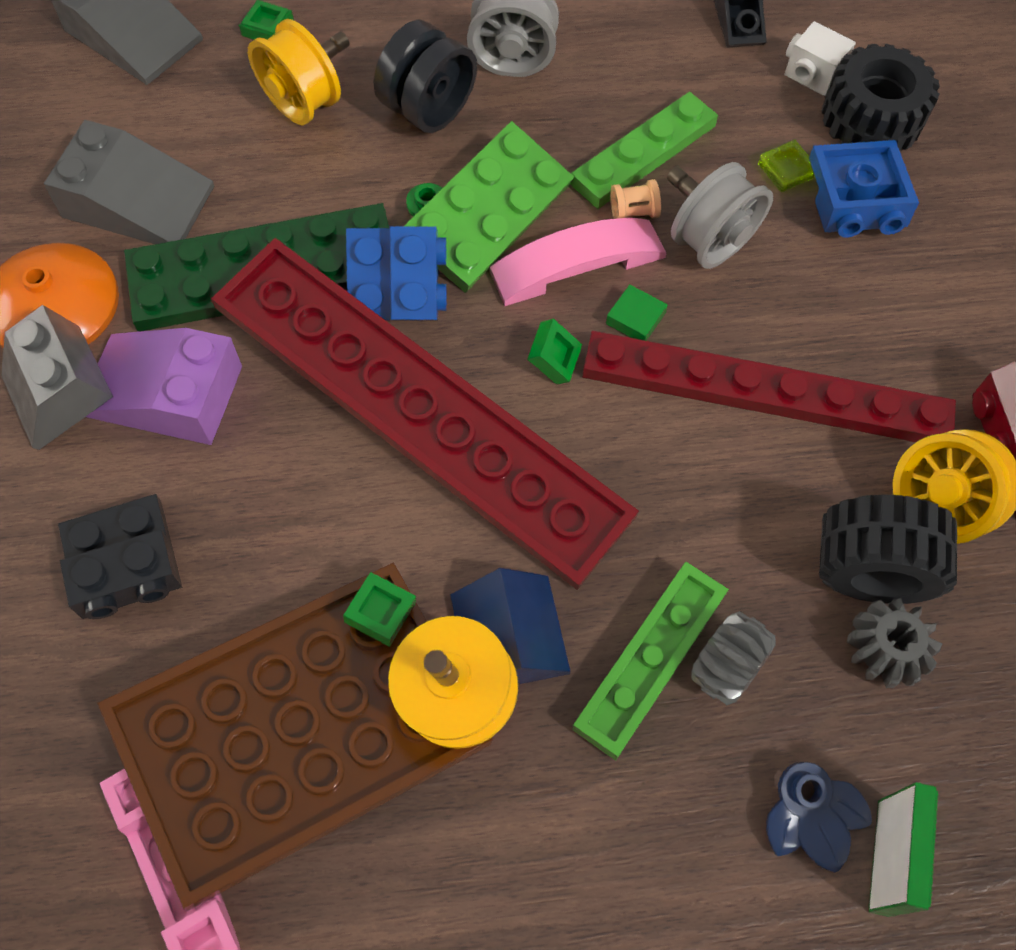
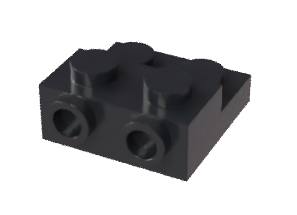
M157 494L58 523L65 559L60 560L68 605L82 619L106 618L115 614L120 607L136 602H156L167 597L170 591L183 588L162 502Z

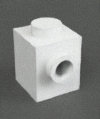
M814 21L802 35L797 33L791 40L786 51L789 61L784 75L826 96L838 64H840L841 59L846 54L852 53L856 42Z

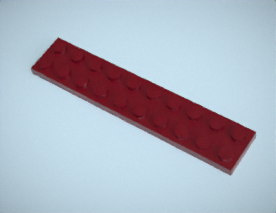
M274 238L211 298L214 307L576 590L580 588L637 517L639 510L277 238Z

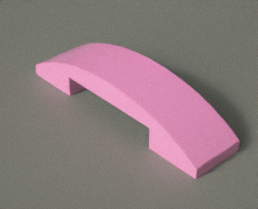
M640 218L608 219L574 226L529 243L490 267V274L504 306H508L546 294V284L621 261L627 270L664 259L666 251L650 220Z
M125 769L100 782L119 831L128 838L163 922L165 930L161 934L168 950H241L221 894L189 911L183 909Z

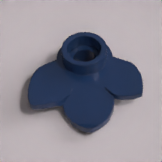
M796 762L788 766L779 779L778 794L780 800L767 816L766 832L771 848L776 856L787 855L801 846L817 865L831 872H838L845 864L850 853L851 836L849 830L870 826L872 824V816L867 801L852 784L831 780L827 772L817 764ZM810 780L814 786L813 796L806 801L802 796L801 788L806 781Z

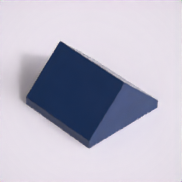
M499 568L450 594L454 616L475 620L486 626L497 636L515 666L518 684L570 674L569 662L548 576Z

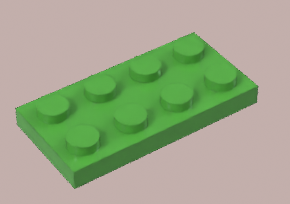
M511 121L404 226L437 227L438 237H446L447 247L446 265H438V269L466 293L566 190L574 176Z

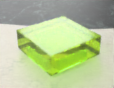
M795 139L762 153L758 165L780 192L815 178L809 160L810 156Z

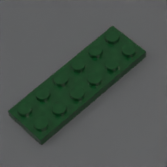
M379 203L124 250L132 322L137 332L225 316L214 307L211 298L274 238H277L347 291L346 228H389L384 204Z

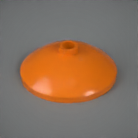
M69 243L38 245L23 250L5 261L0 266V346L4 348L5 332L41 305L80 326L88 345L98 338L112 321L119 301L118 284L106 261L88 248Z

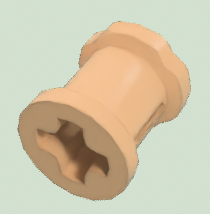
M655 179L647 180L646 185L627 188H622L620 184L611 186L610 202L614 219L649 215L651 219L660 217L661 196Z

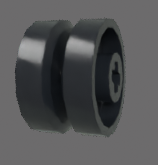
M421 19L408 22L394 33L381 53L373 80L375 96L383 105L395 113L403 114L408 122L423 132H437L452 122L465 106L477 76V58L471 49L457 40L446 37L443 31L431 23Z

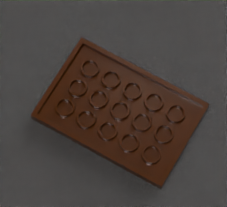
M394 562L372 572L410 592ZM366 575L97 703L185 911L195 908L491 745L492 737L481 744L468 748H447L436 745L412 729L397 713L389 692V669L393 656L401 642L414 629L427 622L417 603L390 647L344 623L343 615L368 577Z

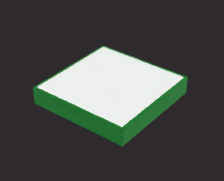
M915 782L878 800L869 913L892 917L925 911L931 908L938 803L937 787Z

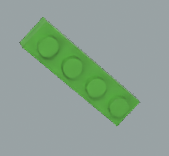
M688 92L573 171L571 174L574 176V179L570 185L594 207L599 209L610 201L612 185L620 184L622 188L631 187L716 126L718 114L691 92Z
M685 561L572 726V730L616 761L729 589Z

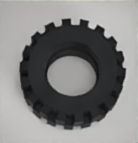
M868 44L866 49L862 47L855 48L851 54H846L841 59L840 64L836 68L822 106V114H824L823 123L825 127L831 128L829 134L833 139H840L842 141L841 144L896 140L899 151L901 149L907 150L919 138L938 100L940 93L937 91L940 85L939 80L933 78L935 71L932 67L924 65L925 60L920 56L915 57L910 54V50L905 48L902 50L897 49L894 45L885 44L884 47L877 44Z
M867 495L840 501L839 504L829 507L827 513L823 514L819 577L823 579L822 582L827 587L832 588L834 591L868 602L881 600L884 604H889L893 599L901 598L903 604H910L942 597L943 594L954 590V586L957 585L956 518L952 517V513L946 508L938 507V504L909 496Z

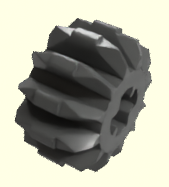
M901 598L893 599L888 606L879 600L873 602L867 608V612H860L853 619L852 625L856 630H853L847 636L846 643L859 649L852 655L851 663L861 664L865 662L869 667L865 674L866 680H873L881 674L886 688H894L900 681L906 686H913L921 681V674L928 675L935 669L937 662L932 656L941 651L943 644L929 637L936 630L937 623L923 624L919 619L922 606L914 607L909 612H906ZM887 637L892 638L894 641L889 642ZM898 644L900 650L896 649L893 646Z
M740 611L727 616L723 624L718 627L717 631L709 639L699 658L694 663L691 680L701 686V690L711 698H717L726 705L735 703L748 688L775 647V635L765 629L763 623L754 617L749 618Z

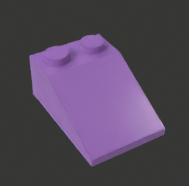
M189 328L111 334L100 357L98 366L113 397L86 417L212 445L242 369L231 337Z

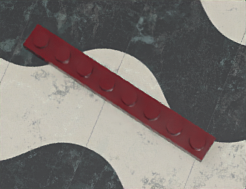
M597 331L591 332L582 378L911 442H917L931 435L955 430V399Z

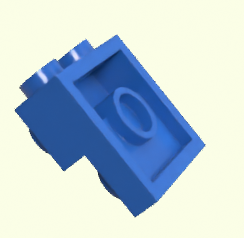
M896 140L813 146L809 160L819 188L815 204L825 233L838 232L841 237L849 238L858 235L862 230L880 229L883 234L891 235L909 226L919 201Z
M390 226V228H346L347 292L386 321H438V311H447L446 283H438V265H446L447 247L446 237H438L437 227Z

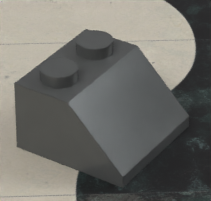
M41 305L5 332L1 376L32 448L40 450L113 397L80 326Z

